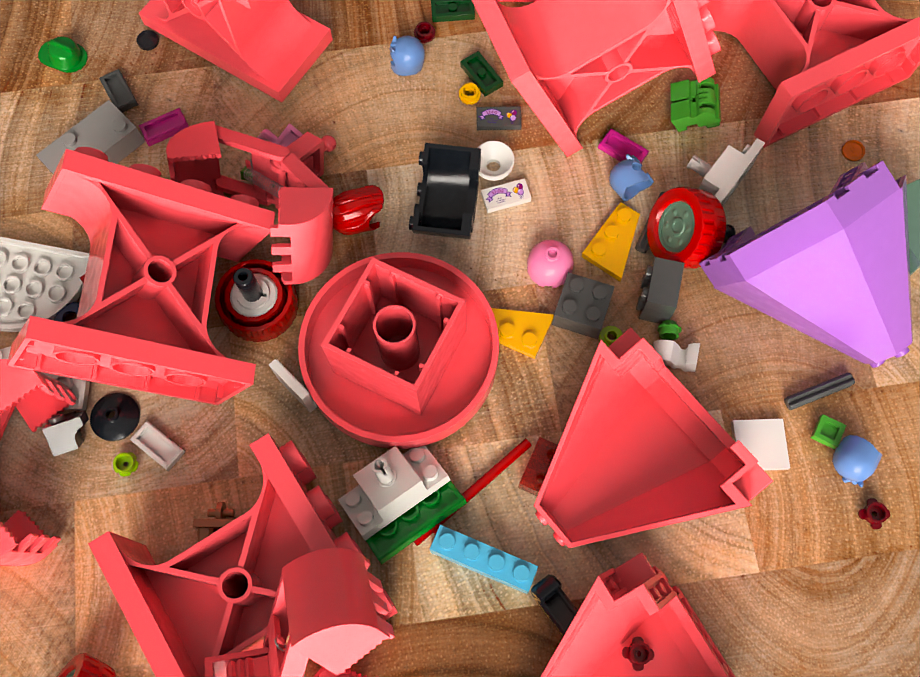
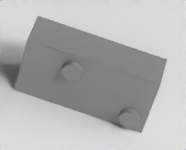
M108 100L36 156L54 174L66 149L74 151L78 147L95 148L104 152L108 156L109 162L117 164L142 145L145 140L137 127Z

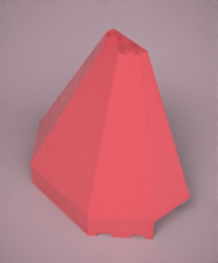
M630 327L609 347L600 340L534 507L537 510L535 513L537 518L545 526L549 524L555 531L553 536L561 546L566 545L568 548H573L753 506L749 501L771 484L773 480L757 464L758 460L739 440L735 442L669 371L662 357L644 338L641 339Z
M642 552L617 568H611L598 575L541 677H736L682 591L677 586L671 588L668 578L656 566L652 567ZM634 637H641L644 643L654 651L653 660L644 664V669L641 671L634 670L632 663L622 656L623 648L629 647ZM637 651L636 655L640 656V652Z

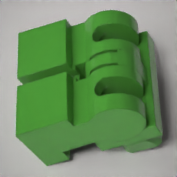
M709 77L700 83L697 80L690 82L688 79L670 84L672 102L671 122L678 132L685 131L688 126L695 124L698 127L706 126L707 128L720 125V87L718 84H715L713 78Z

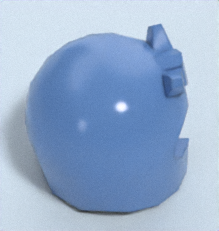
M407 35L397 39V36H394L389 49L393 61H390L391 69L399 76L417 74L422 70L424 64V46L416 37Z
M626 154L627 159L618 162L612 168L609 176L610 186L623 201L632 199L640 191L649 188L654 183L648 173L645 174L641 169L642 164L634 155L631 156L629 154Z
M849 435L844 437L836 448L832 462L838 474L843 476V482H851L853 485L858 484L860 487H863V481L875 472L882 454L864 438Z

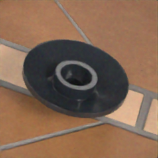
M113 393L106 395L94 405L91 411V428L98 437L106 441L125 439L138 426L140 409L136 401L126 394ZM115 411V416L108 418L109 414Z

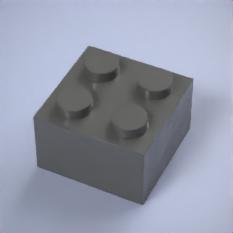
M655 257L652 265H647L640 286L642 293L638 298L636 310L640 311L639 319L659 324L671 319L677 308L685 263Z
M568 272L552 325L598 340L615 286Z

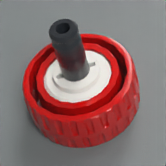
M252 259L236 264L223 275L216 287L214 297L215 308L221 321L230 332L245 341L265 342L275 339L286 332L297 316L299 299L295 285H284L281 281V272H273L272 262Z

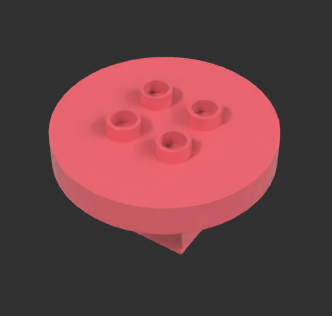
M392 252L371 256L349 265L333 276L319 290L308 307L301 325L298 342L301 374L312 399L322 414L336 428L351 438L368 445L391 449L394 446L398 449H409L429 445L448 437L463 427L474 417L488 397L496 376L499 356V336L496 320L489 302L477 285L463 272L445 261L410 252Z

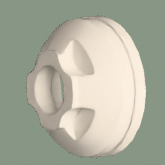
M487 141L477 147L481 149L479 176L495 181L509 175L514 166V153L508 145L500 141ZM491 162H496L500 168L497 171H490L487 169V165Z

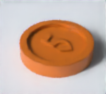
M849 140L842 146V155L849 161H859L865 155L864 145L857 140Z

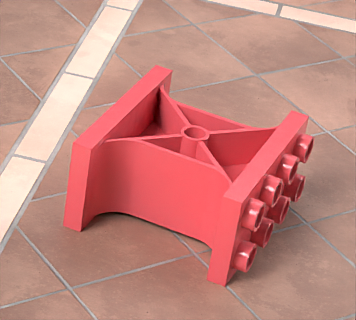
M150 0L139 12L144 25L280 102L285 100L333 40L330 28L298 12L289 0Z
M472 0L511 82L567 157L583 149L577 137V130L587 117L660 74L671 69L686 67L692 70L698 83L716 74L712 55L721 51V47L713 32V29L716 28L715 22L706 6L710 3L709 0H537L522 7H506L497 0Z
M709 0L710 3L706 5L715 22L716 28L713 31L726 32L737 38L776 90L754 133L756 138L765 142L763 148L911 77L920 65V17L915 19L895 17L883 10L876 0Z
M78 147L74 151L66 149L45 190L41 209L72 217L84 228L89 237L90 252L77 318L59 322L30 315L11 345L7 366L213 405H219L253 385L256 364L225 357L214 347L208 336L207 318L216 257L239 262L270 233V225H274L275 212L259 207V201L251 196L233 195L228 198L211 193V187L202 181L184 180L178 183L162 178L161 172L150 165L133 164L125 167L109 162L108 156L95 148Z
M268 433L251 443L249 446L258 459L263 472V487L255 505L243 515L171 560L156 565L146 545L110 531L88 543L156 677H205L206 657L263 648V641L282 574L281 568L291 561L310 552L327 548H346L359 552L364 556L358 544L351 538L348 532H345L338 538L336 537L332 528L343 522L328 495H325L319 485L310 491L306 487L308 483L317 477L302 452H299L292 440L280 447ZM384 588L381 593L371 589L372 593L387 603L389 613L383 615L376 611L379 617L387 621L398 613Z

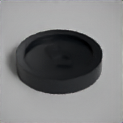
M152 30L142 31L136 39L138 46L146 51L156 48L159 44V38Z

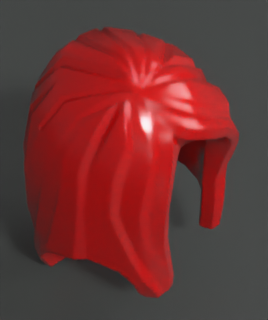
M367 185L342 192L333 198V229L343 235H354L379 228L380 222L369 224V222L383 208L384 195L380 187Z

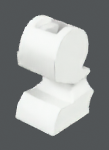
M656 340L653 342V347L662 357L665 366H670L672 369L679 368L684 372H695L700 343L688 344V348L681 349L675 341Z

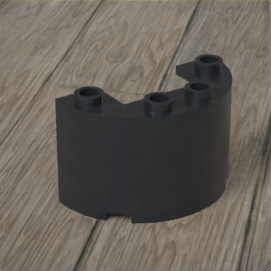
M425 143L424 151L419 153V165L423 168L422 183L418 182L417 196H420L419 204L415 203L414 216H410L409 230H412L415 234L471 239L472 234L470 233L473 232L478 197L481 149Z

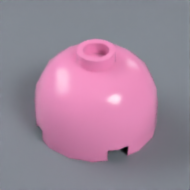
M544 240L536 244L530 251L527 259V272L530 278L542 287L545 285L557 288L563 285L568 272L572 273L574 268L573 254L569 247L556 240Z

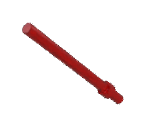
M525 438L464 491L462 496L468 503L525 453L532 444ZM457 511L415 540V545H420L432 533L436 534L439 526L444 524Z

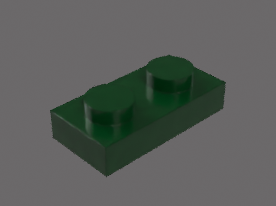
M431 0L432 22L475 19L472 0Z
M479 51L460 61V67L473 83L477 85L485 97L503 87V80Z

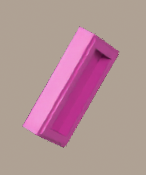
M180 107L139 125L149 147L189 127Z
M612 128L598 146V149L618 161L627 159L626 154H629L631 156L634 155L642 163L649 153L647 149Z

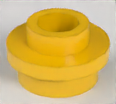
M466 83L459 90V99L464 104H475L481 97V91L474 83Z

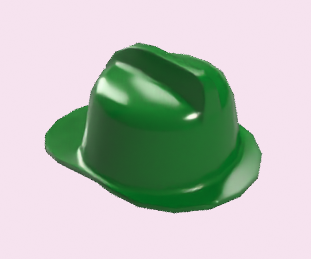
M64 36L47 41L38 52V58L42 64L66 73L81 70L88 60L85 49L71 38Z

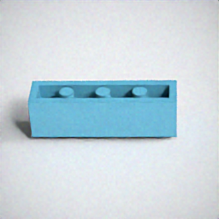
M443 525L439 526L430 547L432 554L525 594H528L539 567Z

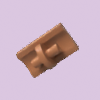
M218 502L216 509H208L207 511L208 517H216V519H194L193 527L198 529V542L235 520L226 519V517H234L235 510L226 509L225 502Z

